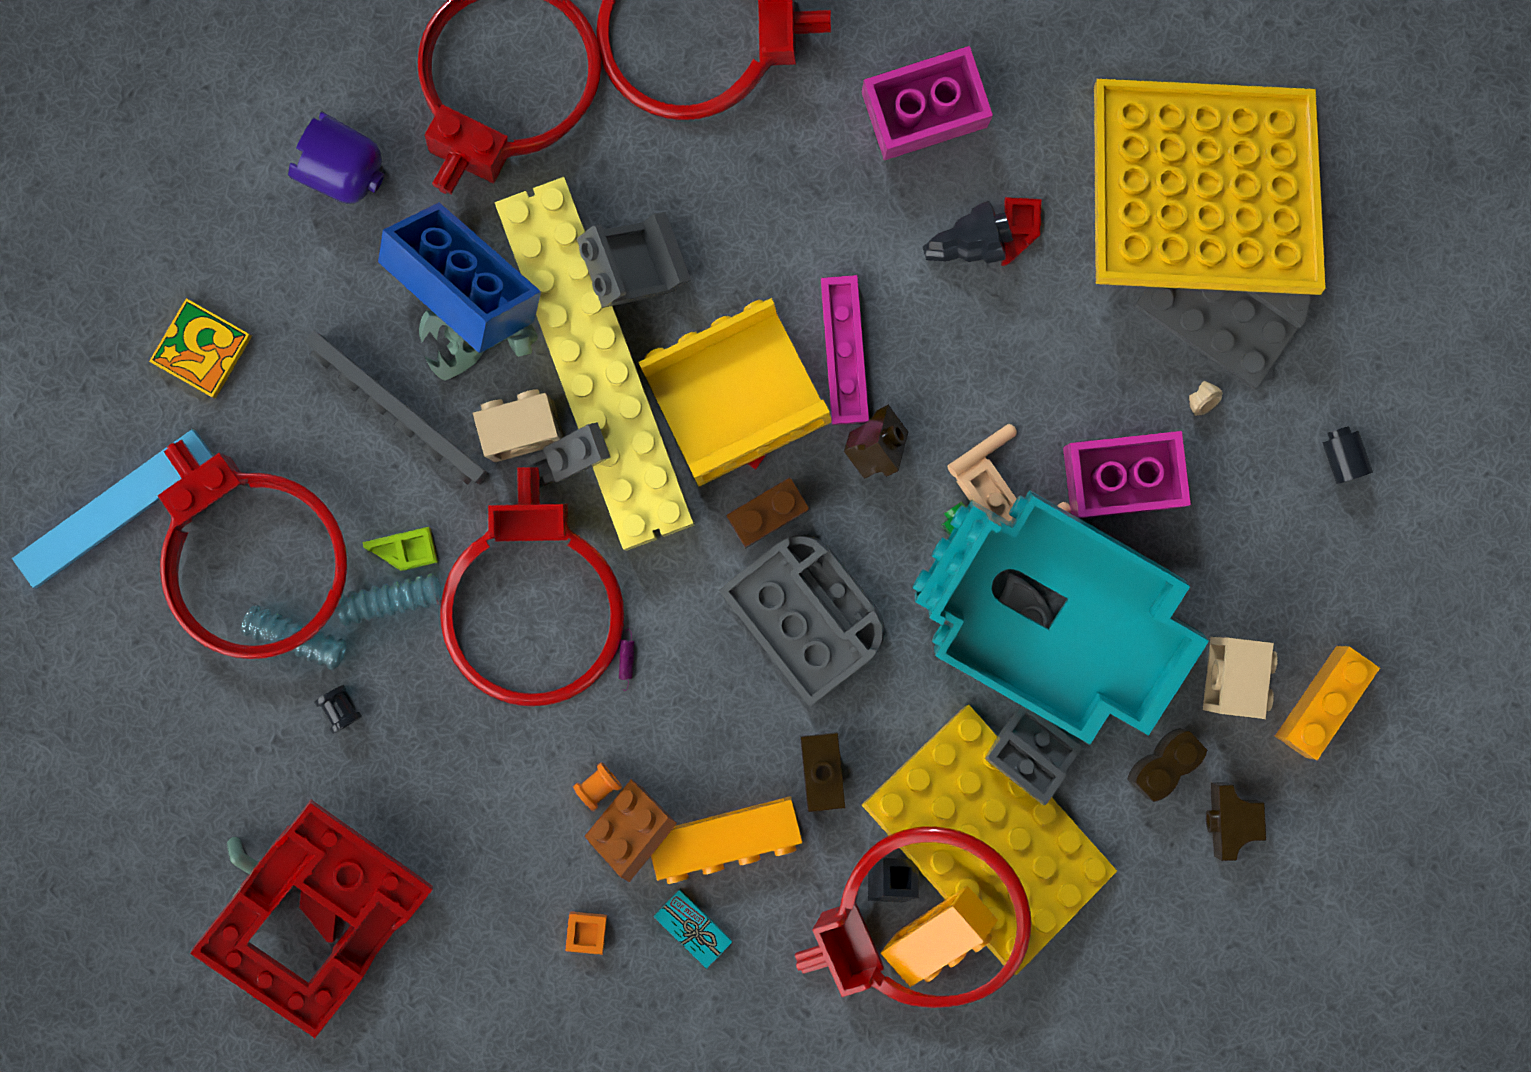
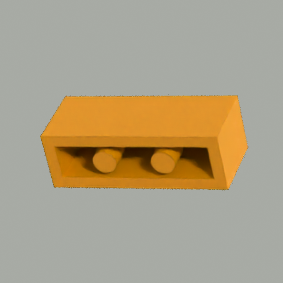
M1336 646L1275 737L1305 758L1318 760L1380 667L1350 646Z
M967 885L893 935L880 954L909 987L923 979L927 983L933 980L945 965L948 964L950 968L957 965L969 950L973 949L974 952H978L984 948L992 939L989 933L998 919Z

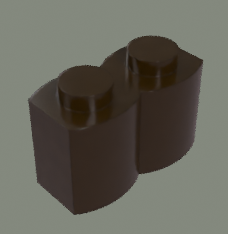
M1181 728L1175 729L1167 733L1158 742L1154 754L1143 757L1132 767L1127 780L1146 799L1153 802L1162 800L1176 788L1181 776L1194 771L1203 762L1208 750L1190 731Z

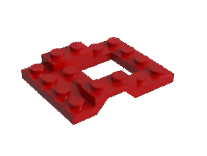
M311 799L243 881L238 892L195 944L190 954L301 1030L316 1038L362 980L376 954L391 935L412 917L433 890V885ZM293 885L351 925L333 947L332 954L309 982L249 942Z

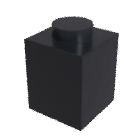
M882 858L868 872V901L903 903L919 898V868L911 859Z

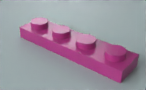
M854 275L821 278L832 425L866 423L869 421L858 277Z

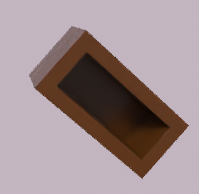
M789 477L726 516L746 549L809 511V508Z

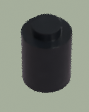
M1347 426L1327 433L1329 440L1322 443L1336 484L1373 473L1359 430L1351 433L1350 427Z

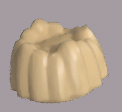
M1202 382L1199 390L1189 395L1190 408L1195 416L1204 415L1212 410L1221 401L1222 390L1211 383Z

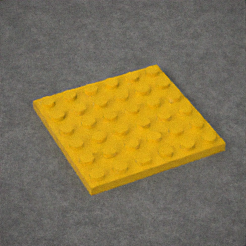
M1116 79L1096 80L1094 85L1096 284L1321 295L1325 290L1316 89Z

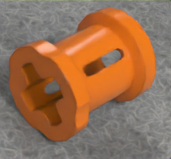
M602 762L597 765L598 770L582 784L577 782L573 786L579 798L593 812L598 808V803L613 790L618 791L622 788L620 781Z

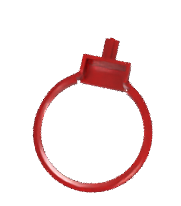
M447 0L435 12L427 24L420 42L418 75L424 98L434 116L424 134L430 153L445 160L432 182V185L438 188L440 192L452 195L465 170L494 184L507 158L531 154L551 146L566 135L586 113L596 95L600 81V48L593 28L587 18L570 0L544 1L562 11L571 20L582 37L588 58V77L583 95L575 109L557 126L533 137L514 139L513 142L507 141V135L443 105L433 82V52L441 31L455 14L478 0Z
M602 0L596 30L602 65L611 82L626 99L640 109L656 116L674 120H694L719 114L739 103L752 92L770 66L796 65V34L831 33V10L795 12V0H758L759 62L753 59L743 75L719 96L709 101L692 105L667 104L652 99L638 91L623 76L615 63L609 38L610 18L616 0Z
M183 440L171 443L167 446L168 449L164 453L182 479L157 496L171 515L170 526L161 551L160 576L166 601L176 620L191 637L215 652L235 658L262 659L274 657L306 643L325 626L333 615L343 594L346 582V546L340 527L331 511L313 492L295 481L272 474L242 473L232 458L222 453H217L200 465ZM246 483L252 489L268 488L284 491L306 503L315 511L327 528L335 554V575L332 589H330L323 606L316 616L300 631L288 638L271 644L255 646L240 645L221 639L197 622L184 603L178 577L181 552L189 533L182 531L184 526L192 522V517L240 484L245 485Z
M539 467L517 468L518 504L488 505L489 530L463 551L450 570L442 593L440 620L444 642L453 662L474 686L487 695L510 704L544 706L559 703L576 696L590 687L604 673L613 660L622 637L624 604L619 583L606 559L594 546L570 529L568 525V504H540ZM495 538V542L571 539L567 546L584 557L600 576L610 603L609 633L604 648L596 662L574 682L562 688L543 693L516 692L496 685L487 678L482 677L464 657L453 628L454 597L458 584L467 568L479 555L490 548L488 540Z
M922 826L905 829L880 840L861 857L846 883L841 905L822 912L812 929L819 945L796 952V967L798 971L801 970L805 974L828 966L841 997L873 987L898 1002L917 1007L940 1008L972 1003L997 991L1012 978L1020 967L1027 952L1031 936L1029 901L1024 887L1013 868L995 849L980 839L962 831L945 827ZM921 842L949 844L974 854L989 865L1001 878L1014 904L1017 931L1012 953L1004 967L993 979L967 993L936 996L906 988L881 973L885 967L856 900L861 883L870 869L893 850Z

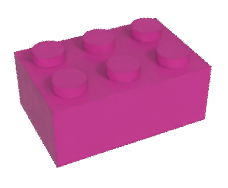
M970 46L864 79L862 95L884 161L987 128L993 116Z
M1182 431L1076 442L1063 447L1071 514L1079 519L1176 509L1191 505Z

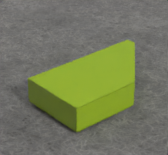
M430 527L362 542L365 549L384 559L400 571L438 563Z

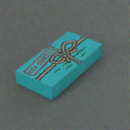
M681 889L653 916L706 969L733 942Z

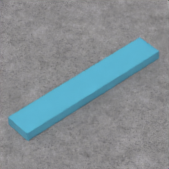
M191 429L173 442L176 443L179 440H183L200 465L214 456L194 429ZM167 447L12 558L32 588L40 587L160 500L157 495L182 479L164 453L168 449Z

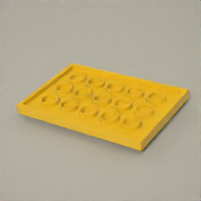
M966 705L881 785L862 806L888 835L922 826L951 828L972 835L985 842L1009 863L1024 887L1031 911L1029 946L1020 967L1014 974L1017 975L1108 882L1117 870L1052 797L1046 805H1042L985 759L998 736L970 705ZM921 842L900 847L945 900L968 885L998 919L989 933L992 939L986 946L1005 965L1015 944L1017 921L1012 898L996 872L974 854L949 844Z

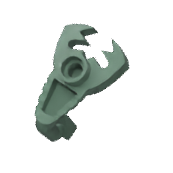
M426 310L419 326L421 342H423L429 332L437 340L439 328L442 325H446L444 336L450 340L447 347L450 353L454 355V358L451 361L446 360L439 350L437 361L425 356L430 369L440 379L446 381L473 366L480 359L484 351L478 353L432 310ZM531 324L502 341L508 339L515 355L520 357L532 353L531 345L537 341L538 335Z

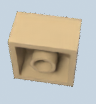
M538 389L526 391L517 395V401L504 404L502 399L493 400L482 404L481 411L473 412L484 457L493 462H499L543 450L544 447L564 437L555 403L546 393L540 394Z
M1211 637L1203 710L1219 714L1266 719V712L1270 711L1273 705V690L1269 689L1270 674H1274L1277 667V653L1273 651L1274 643Z

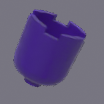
M320 112V121L313 118L301 136L296 149L302 151L298 165L290 163L288 176L309 188L345 204H352L362 200L369 191L376 193L385 176L384 173L379 171L382 164V156L377 144L330 115Z

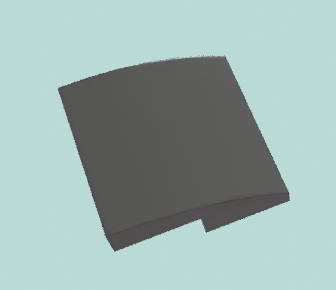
M1019 705L996 738L985 759L1042 805H1046L1067 776L1065 772L1082 747L1050 721Z

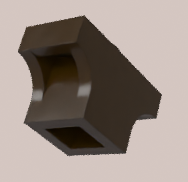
M888 404L876 410L873 417L864 425L849 432L844 453L864 479L879 472H883L887 477L899 471L908 430Z
M838 732L800 736L808 812L845 808Z
M1211 782L1212 810L1206 811V827L1209 833H1213L1214 857L1221 861H1236L1240 849L1246 843L1266 841L1265 803L1256 799L1241 800L1234 790V785L1227 782Z

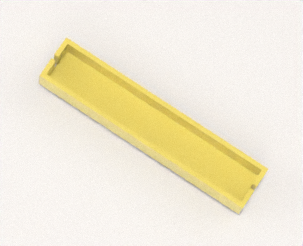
M562 177L533 188L535 195L529 197L527 192L524 191L494 203L520 273L541 291L536 316L578 429L598 422L611 458L593 466V470L622 548L628 551L657 540L653 532L654 530L660 529L661 535L665 537L695 525L614 307L602 308L599 298L593 290L592 280L586 263L580 255L577 238L585 232L569 186L565 178Z

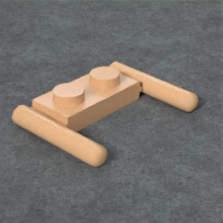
M1012 424L1005 425L947 465L949 472L952 476L956 477L958 480L956 482L969 501H975L1008 521H1011L1013 518L1009 515V512L1017 498L992 462L986 459V456L1016 436L1017 430ZM1061 502L1057 505L1071 514V508L1068 503Z

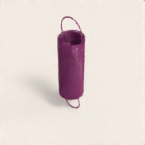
M621 640L618 679H633L635 641L630 640L627 642L626 640Z

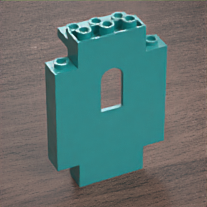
M1029 490L1025 498L1020 495L1014 502L1009 512V515L1013 517L1011 521L1004 519L973 500L970 501L967 508L961 505L950 523L955 528L949 538L945 539L942 537L932 552L931 557L935 559L929 571L922 569L912 586V589L916 590L914 594L915 602L928 609L930 619L941 624L932 639V642L935 643V656L1088 744L1092 743L1109 714L1149 736L1209 642L1203 632L1173 616V613L1189 590L1190 585L1182 577ZM1007 569L1018 570L1067 598L1049 629L1002 603L994 596L992 583L997 574Z

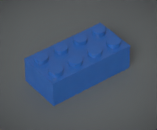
M440 202L383 229L378 263L478 353L485 351L534 323L541 291Z

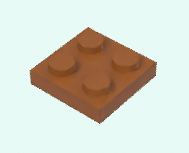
M630 779L584 837L621 878L630 882L675 827L677 822L643 787Z

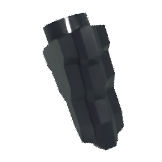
M986 201L972 208L970 214L958 219L952 229L938 233L923 246L926 260L946 262L961 258L967 262L984 260L988 264L1006 259L1004 244L1013 241L1006 213L995 214L990 201Z

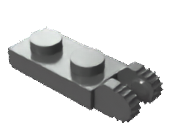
M596 422L588 424L544 447V451L526 458L528 467H537L548 461L552 472L539 476L541 488L554 482L567 480L611 457L599 424Z

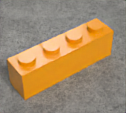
M789 796L676 825L651 855L657 881L666 878L667 884L680 882L689 878V872L702 869L704 875L715 873L725 869L724 863L738 860L739 865L754 863L761 860L760 854L774 851L775 856L795 852L797 850L796 845L802 844V838L792 798Z

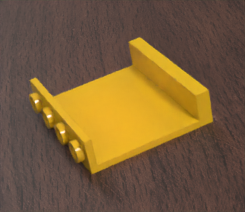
M772 298L766 301L756 300L748 304L743 312L733 317L723 316L718 318L711 324L710 328L700 333H687L678 340L677 344L667 349H654L646 354L644 360L638 362L698 486H702L831 423L830 411L824 400L820 399L777 315Z

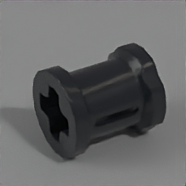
M344 685L329 691L314 701L317 707H322L331 722L332 727L330 730L333 734L362 718L361 713L354 711L344 694L346 691ZM334 702L337 703L338 707L340 708L341 712L343 713V716H342V717L340 716V714L338 713L337 709L335 708Z

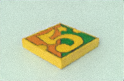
M186 298L149 362L216 399L252 335Z

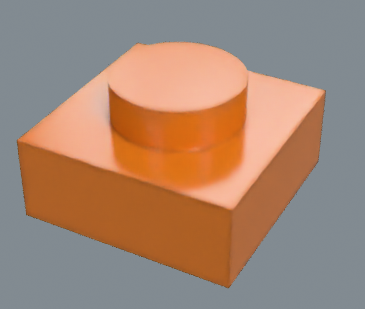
M571 911L568 919L565 951L603 955L607 915Z

